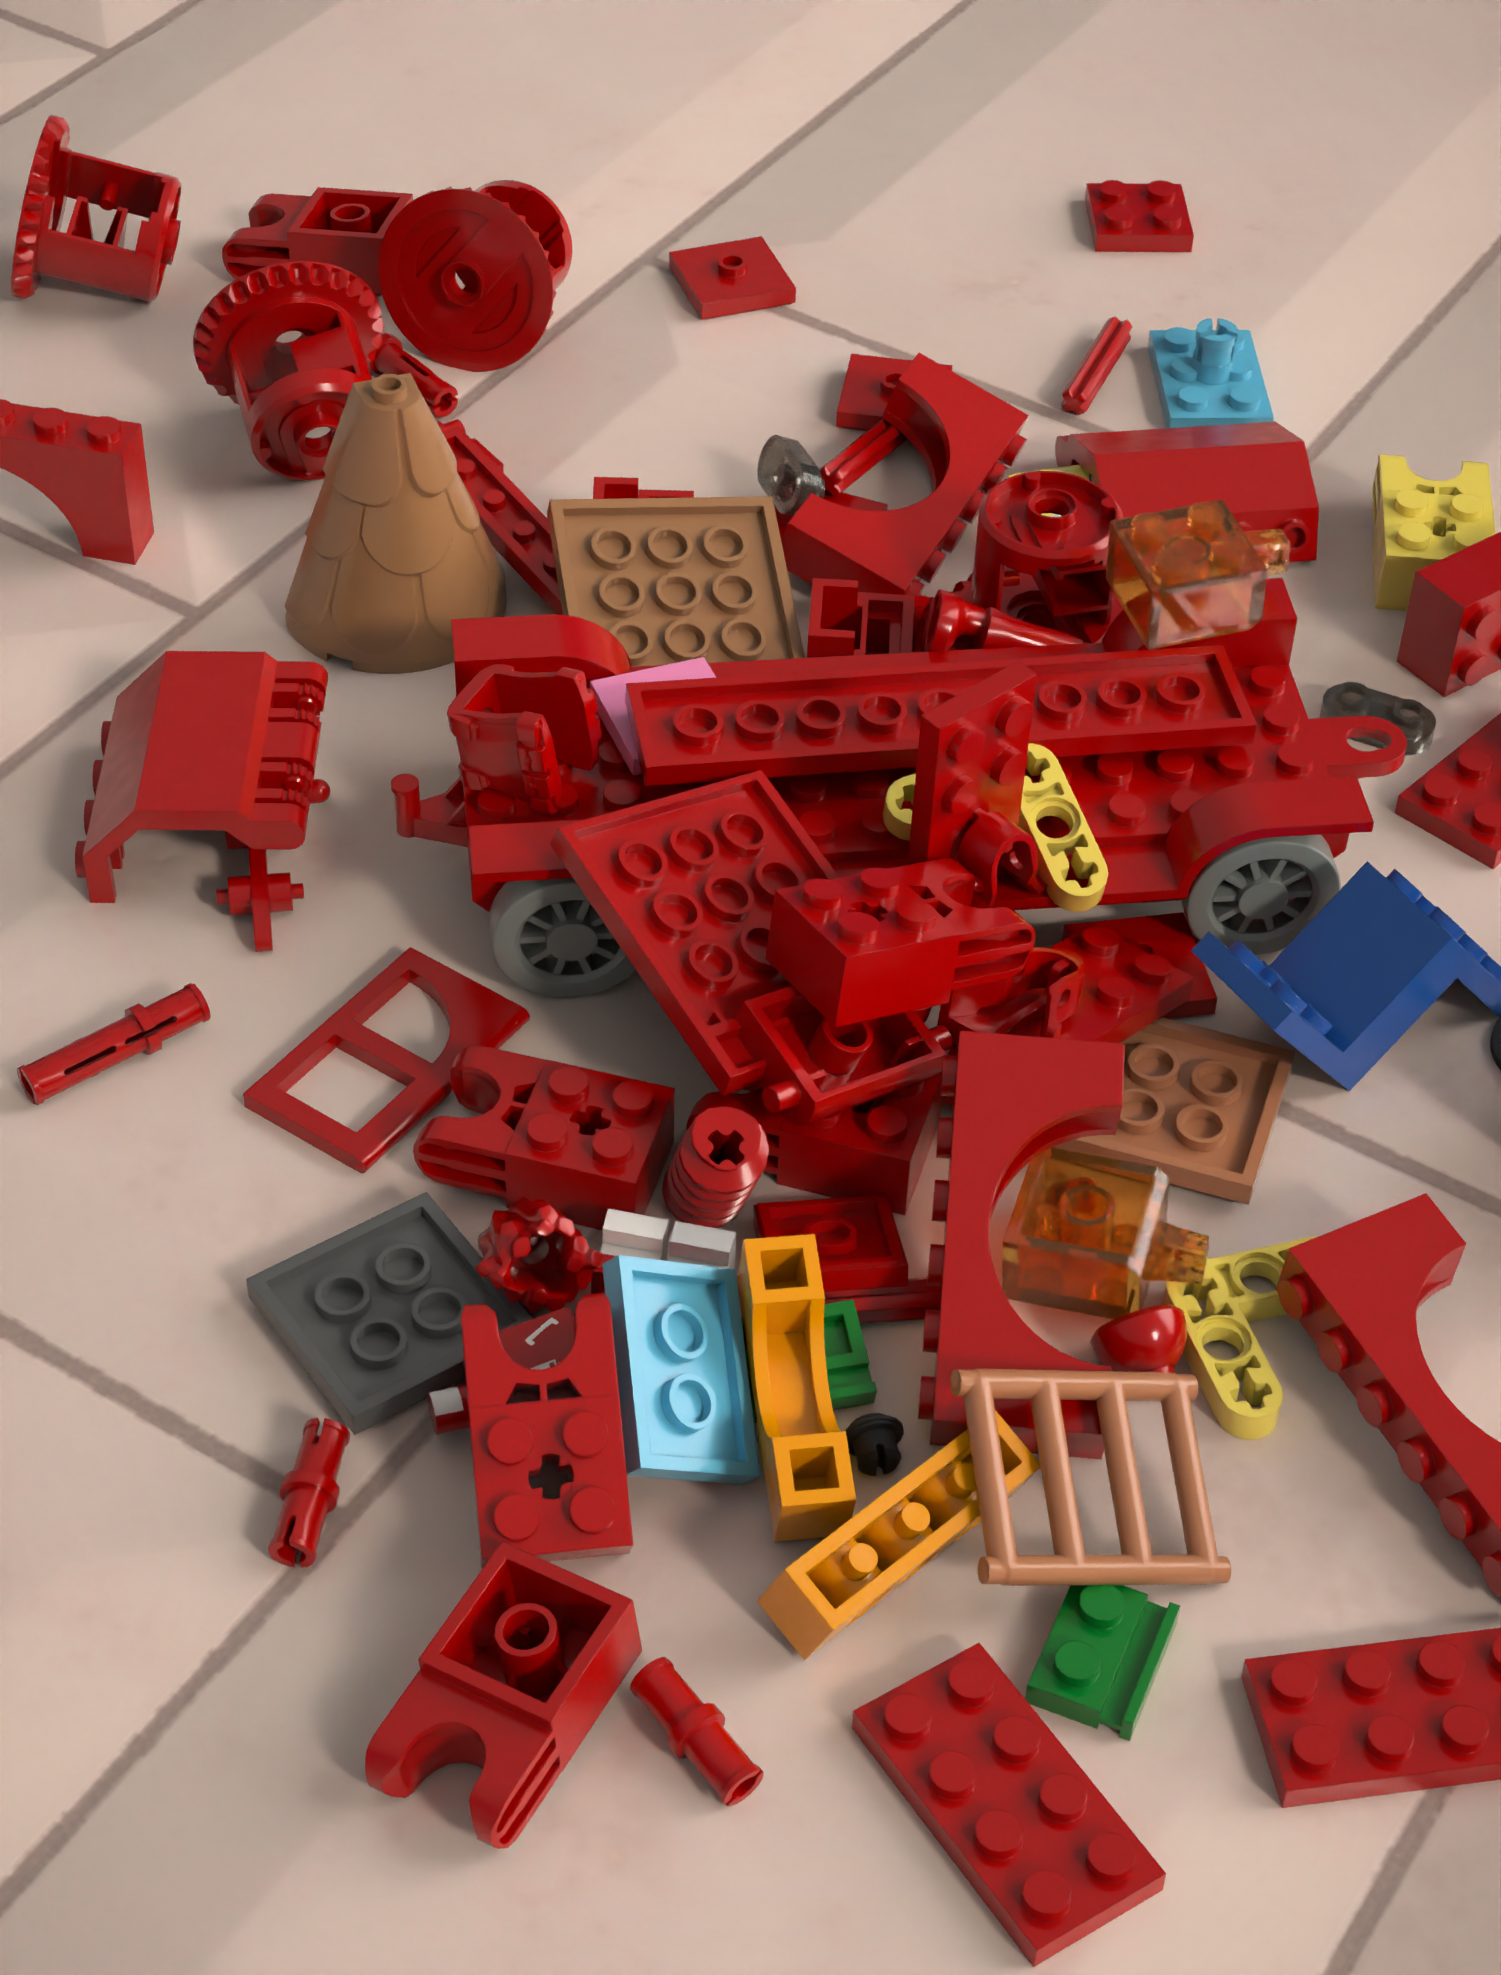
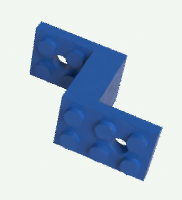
M1368 861L1270 965L1261 961L1238 939L1228 948L1210 932L1191 950L1269 1027L1349 1091L1456 979L1498 1017L1501 1016V966L1470 938L1456 922L1438 906L1435 907L1395 868L1385 877Z

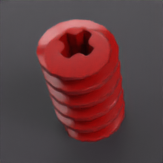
M727 1106L709 1108L694 1117L693 1124L690 1125L683 1135L663 1179L662 1194L665 1206L675 1219L684 1223L719 1228L725 1226L738 1216L767 1164L768 1142L766 1133L758 1121L741 1109Z

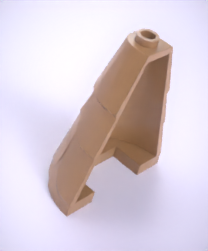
M411 373L400 375L384 374L373 380L353 383L323 466L326 477L305 532L307 539L285 603L287 611L285 615L286 626L296 641L315 656L325 661H328L332 655L352 661L353 670L378 674H401L441 667L454 662L451 619L504 617L506 611L504 569L480 523L475 503L457 472L455 455Z

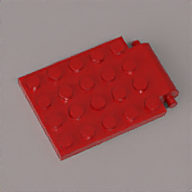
M762 770L557 828L550 842L551 847L722 1096L760 1083L764 1089L762 1100L766 1109L771 1113L780 1112L788 1122L802 1126L935 1077L941 1073L943 1056L946 1055L945 1051L949 1050L952 1046V1037L949 1030L943 1025L928 1029L924 1024L932 1007L834 1027L765 959L775 890L802 885L811 879L839 878V876Z

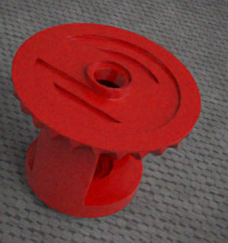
M50 115L43 127L36 148L23 199L12 264V296L26 299L34 295L41 276L49 275L127 295L142 301H153L158 296L166 266L172 265L181 226V221L177 220L181 196V183L179 179L171 175L159 172L154 173L74 152L68 148L70 140L68 123L64 118ZM67 197L76 199L67 233L60 232ZM89 203L99 205L103 210H117L104 243L93 239ZM128 213L149 218L148 221H141L135 251L124 248Z
M498 180L484 184L475 191L471 187L453 189L451 186L442 190H432L414 199L400 210L386 230L378 260L381 293L396 326L411 344L429 358L445 366L471 372L498 370L523 358L536 346L547 331L548 322L554 313L552 307L557 293L555 290L562 284L570 269L572 239L567 222L556 204L543 192L526 183L514 180ZM456 273L465 285L463 289L456 282Z
M314 261L283 262L249 272L224 287L204 308L197 321L193 335V352L198 369L202 372L206 383L214 386L219 395L229 396L235 404H239L253 454L265 469L288 479H325L326 475L323 471V466L352 384L373 380L368 363H372L375 360V349L379 348L382 344L381 332L384 329L382 312L374 292L361 278L341 267ZM288 331H299L302 333L298 339L292 342L282 343L276 341L281 334ZM315 428H330L326 435L318 438H308L305 436Z
M1027 472L997 483L986 492L980 502L973 573L969 575L967 581L956 583L952 593L984 609L993 607L1017 619L1073 635L1089 643H1101L1110 624L1128 606L1125 596L1122 593L1114 592L1124 523L1120 505L1112 495L1094 482L1064 472ZM1041 513H1053L1061 515V517H1049L1041 515ZM955 644L954 647L955 650H966L967 645Z

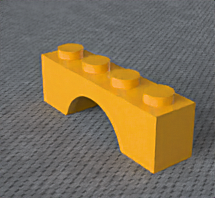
M815 1234L744 1239L737 1284L774 1542L825 1538L852 1518L856 1494L846 1431H841L836 1422L828 1385L824 1343L825 1296Z

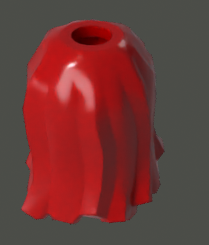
M522 1197L513 1203L507 1211L494 1210L490 1226L478 1238V1247L483 1254V1259L475 1269L481 1277H488L496 1289H503L509 1301L514 1303L522 1302L530 1313L538 1311L543 1306L550 1311H556L565 1307L567 1302L573 1301L579 1290L587 1288L592 1281V1270L600 1268L604 1255L589 1248L587 1240L582 1236L581 1231L576 1229L572 1220L567 1219L559 1210L552 1208L543 1199L531 1201ZM536 1237L535 1241L530 1244V1239Z

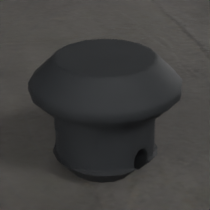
M869 1413L855 1419L845 1430L849 1454L856 1456L858 1469L862 1473L876 1476L877 1467H880L885 1475L894 1471L900 1463L902 1456L897 1444L904 1435L902 1422L897 1418L881 1413Z

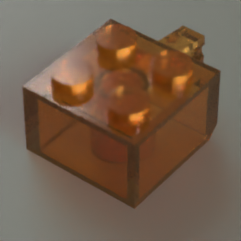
M1223 500L1198 502L1191 506L1155 513H1141L1134 517L1110 521L1106 579L1148 650L1250 630L1263 617L1267 578L1288 570L1289 552L1291 551L1290 541L1282 529L1243 531Z
M1052 1147L1038 1155L1028 1164L1003 1239L1002 1290L1007 1299L1116 1319L1125 1314L1143 1309L1151 1281L1202 1284L1209 1257V1236L1167 1223L1169 1177L1157 1166Z

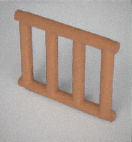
M979 1368L952 1371L950 1375L951 1392L954 1396L963 1397L986 1550V1556L979 1559L977 1567L978 1578L981 1584H1001L1003 1586L1207 1585L1209 1583L1229 1582L1231 1578V1563L1226 1556H1218L1190 1403V1401L1196 1399L1198 1394V1381L1195 1375L1169 1372ZM993 1399H1030L1054 1555H1017ZM1060 1400H1096L1121 1555H1085ZM1126 1401L1161 1402L1187 1555H1152Z

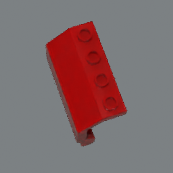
M1276 421L1070 434L1056 438L1055 456L1058 467L1081 465L1093 475L1094 483L1112 495L1120 505L1124 523L1117 574L1317 560L1319 504L1305 442Z
M166 651L117 696L112 721H103L101 748L104 758L103 760H95L93 765L92 781L95 800H86L84 806L86 841H77L75 848L76 875L78 878H86L90 903H115L117 894L112 869H122V859L125 856L123 843L138 830H225L251 849L291 850L300 847L304 843L310 807L308 797L304 795L308 796L309 791H312L322 724L319 721L320 717H317V715L320 716V712H323L328 684V672L322 665L308 661H276L266 652Z

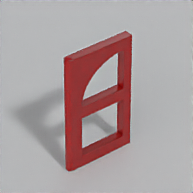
M409 947L243 1093L244 1106L359 1173H365L453 1091L450 1069L455 1058L463 1049L474 1045L499 1049L530 1020V1015L524 1007ZM408 983H412L420 988L437 1003L444 1013L450 1028L446 1046L433 1063L362 1025ZM335 1048L407 1086L358 1132L351 1130L286 1093Z

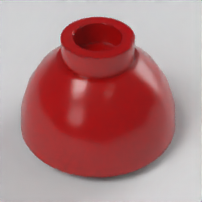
M1164 1304L1125 1314L1099 1327L1094 1332L1090 1344L1098 1359L1104 1366H1110L1111 1371L1175 1373L1174 1368L1184 1353L1187 1340V1323L1184 1311L1174 1305Z

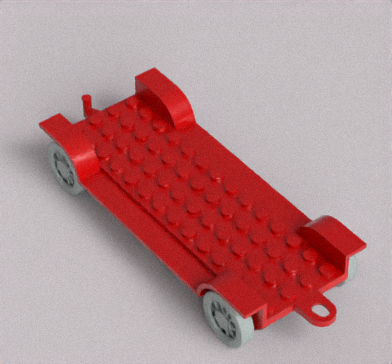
M1283 578L1190 582L1154 590L1138 598L1121 611L1108 627L1101 643L708 663L716 677L1223 645L1257 723L1253 744L1056 758L1107 865L1109 874L1102 899L1097 905L1181 900L1188 925L1199 940L1210 932L1229 948L1238 939L1255 955L1271 953L1286 948L1340 891V876L1334 858L1346 850L1349 833L1372 832L1374 825L1358 779L1386 776L1397 771L1403 764L1407 748V739L1403 731L1390 721L1379 717L1308 718L1289 667L1298 618ZM546 614L451 619L456 696L479 671L494 664H505L515 667V671L530 673L558 672L562 667L580 670L585 674L586 688L589 689L590 681L658 667H632L626 650L615 636L600 625L579 617ZM601 718L602 737L598 741L599 757L591 771L574 768L572 765L557 759L562 784L561 808L553 816L534 812L531 804L489 788H484L483 791L469 789L462 784L460 776L445 793L421 801L417 777L411 774H399L391 780V791L395 795L397 833L405 838L417 837L468 847L472 901L490 912L489 923L494 959L501 971L511 981L524 989L541 995L579 997L595 994L621 983L636 971L551 847L550 842L557 828L720 782L645 786L642 774L633 776ZM1347 738H1373L1383 742L1388 747L1373 751H1361L1349 745ZM916 767L768 777L769 781L839 877L860 874L868 868L890 869L907 865L909 841L900 839L890 833L884 824L883 809L888 788L894 781L916 774ZM1027 768L1025 769V776H1028L1032 783H1039L1041 774L1032 776ZM903 801L901 810L910 809L912 811L913 805L911 801ZM1045 816L1036 822L1039 831L1050 838H1062L1070 833L1068 824L1059 817ZM1015 851L1017 860L1024 865L1022 857ZM1072 853L1066 856L1069 861V870L1065 881L1076 880L1081 888H1085L1088 885L1089 878L1079 879L1076 876L1071 865ZM1037 871V873H1036L1035 876H1037L1039 879H1041V877H1040V875H1039V873H1038V871ZM1006 873L997 878V896L991 908L1007 907L1012 910L1061 908L1053 902L1047 890L1037 895L1029 892Z

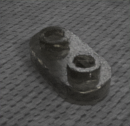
M779 435L771 436L763 446L757 468L758 481L767 496L773 498V503L780 513L794 516L811 493L823 499L825 482L821 477L818 466L798 440Z
M1345 682L1332 686L1323 696L1320 718L1374 716L1390 721L1399 727L1406 736L1407 748L1405 755L1423 753L1432 744L1436 718L1427 707L1416 700L1393 696L1367 688L1365 685L1357 682ZM1347 738L1379 749L1388 747L1383 742L1373 738Z

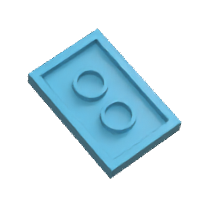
M1211 318L1200 321L1196 330H1188L1182 327H1174L1168 330H1150L1148 352L1166 428L1273 422L1274 416L1250 330H1239L1232 322L1220 318L1217 319L1216 330H1212L1213 323Z
M618 1255L603 1263L605 1295L610 1301L627 1476L745 1484L760 1477L736 1270Z

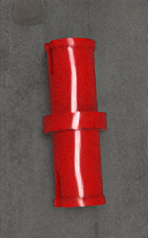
M312 1418L305 1423L303 1438L294 1468L285 1474L280 1486V1498L284 1502L274 1536L268 1546V1552L274 1560L289 1567H295L299 1550L302 1551L299 1561L301 1568L313 1565L316 1560V1549L326 1514L335 1509L339 1499L340 1488L336 1483L345 1447L350 1440V1432L346 1426L329 1418H324L320 1436L317 1435L320 1425L318 1418Z
M666 1657L653 1660L636 1674L630 1683L629 1689L634 1696L643 1702L669 1734L667 1745L677 1758H688L719 1794V1799L724 1805H735L749 1796L762 1781L764 1772L750 1760L723 1727L726 1718L714 1703L704 1704L677 1673L672 1662Z

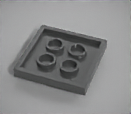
M427 1192L246 1279L250 1300L354 1435L428 1398V1392L446 1389L464 1379L461 1314L464 1305L484 1303L495 1311L498 1331L533 1319L520 1302L514 1303L509 1301L503 1289H496L488 1277H481L475 1267L482 1262L483 1258Z

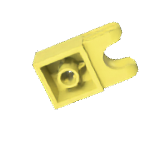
M1379 454L1372 486V559L1375 608L1407 611L1416 571L1495 534L1488 463L1462 461V471L1458 476L1446 481H1434L1420 477L1411 471L1405 456Z

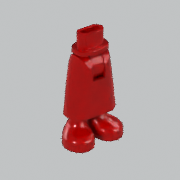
M938 589L935 597H930L922 613L914 637L912 652L949 651L954 643L967 645L966 650L1085 644L1089 642L1078 639L1073 635L1017 619L993 607L984 609L965 601L955 593Z

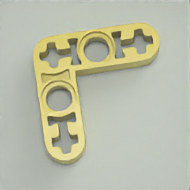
M1029 743L1026 768L1032 776L1041 774L1039 783H1032L1028 776L1024 777L1018 827L1035 840L1038 859L1037 871L1042 881L1048 885L1046 890L1053 902L1064 910L1072 912L1087 911L1095 907L1102 899L1109 874L1106 862L1057 758L1044 746ZM916 774L894 781L888 788L883 809L884 824L890 833L910 841L912 811L910 809L901 810L903 801H911L913 805ZM1045 816L1059 817L1068 824L1070 833L1062 838H1050L1039 831L1036 822ZM1072 853L1071 865L1076 876L1079 879L1089 878L1088 885L1085 888H1081L1076 880L1065 881L1069 870V861L1066 856Z
M1318 1236L1184 1264L1175 1268L1168 1275L1162 1305H1174L1184 1311L1187 1323V1340L1183 1354L1197 1378L1198 1384L1217 1422L1224 1431L1234 1437L1245 1440L1260 1439L1269 1435L1276 1428L1283 1399L1282 1388L1248 1323L1287 1314L1280 1303L1276 1289L1269 1293L1253 1292L1246 1288L1241 1280L1247 1276L1258 1275L1271 1280L1277 1287L1288 1249ZM1197 1301H1207L1204 1312L1205 1318L1200 1320L1202 1309ZM1211 1341H1224L1235 1346L1240 1355L1233 1359L1222 1360L1208 1354L1203 1346ZM1243 1380L1241 1391L1247 1401L1237 1402L1240 1388L1239 1382ZM1261 1405L1260 1409H1252L1251 1407Z

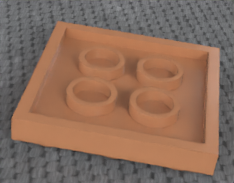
M1161 1017L1121 1042V1044H1125L1123 1105L1116 1135H1095L1069 1140L1056 1145L1055 1153L1249 1205L1292 1070L1295 1051Z

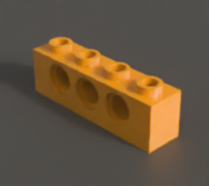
M995 1410L1008 1499H1010L1041 1466ZM968 1429L784 1569L757 1600L804 1661L981 1522Z

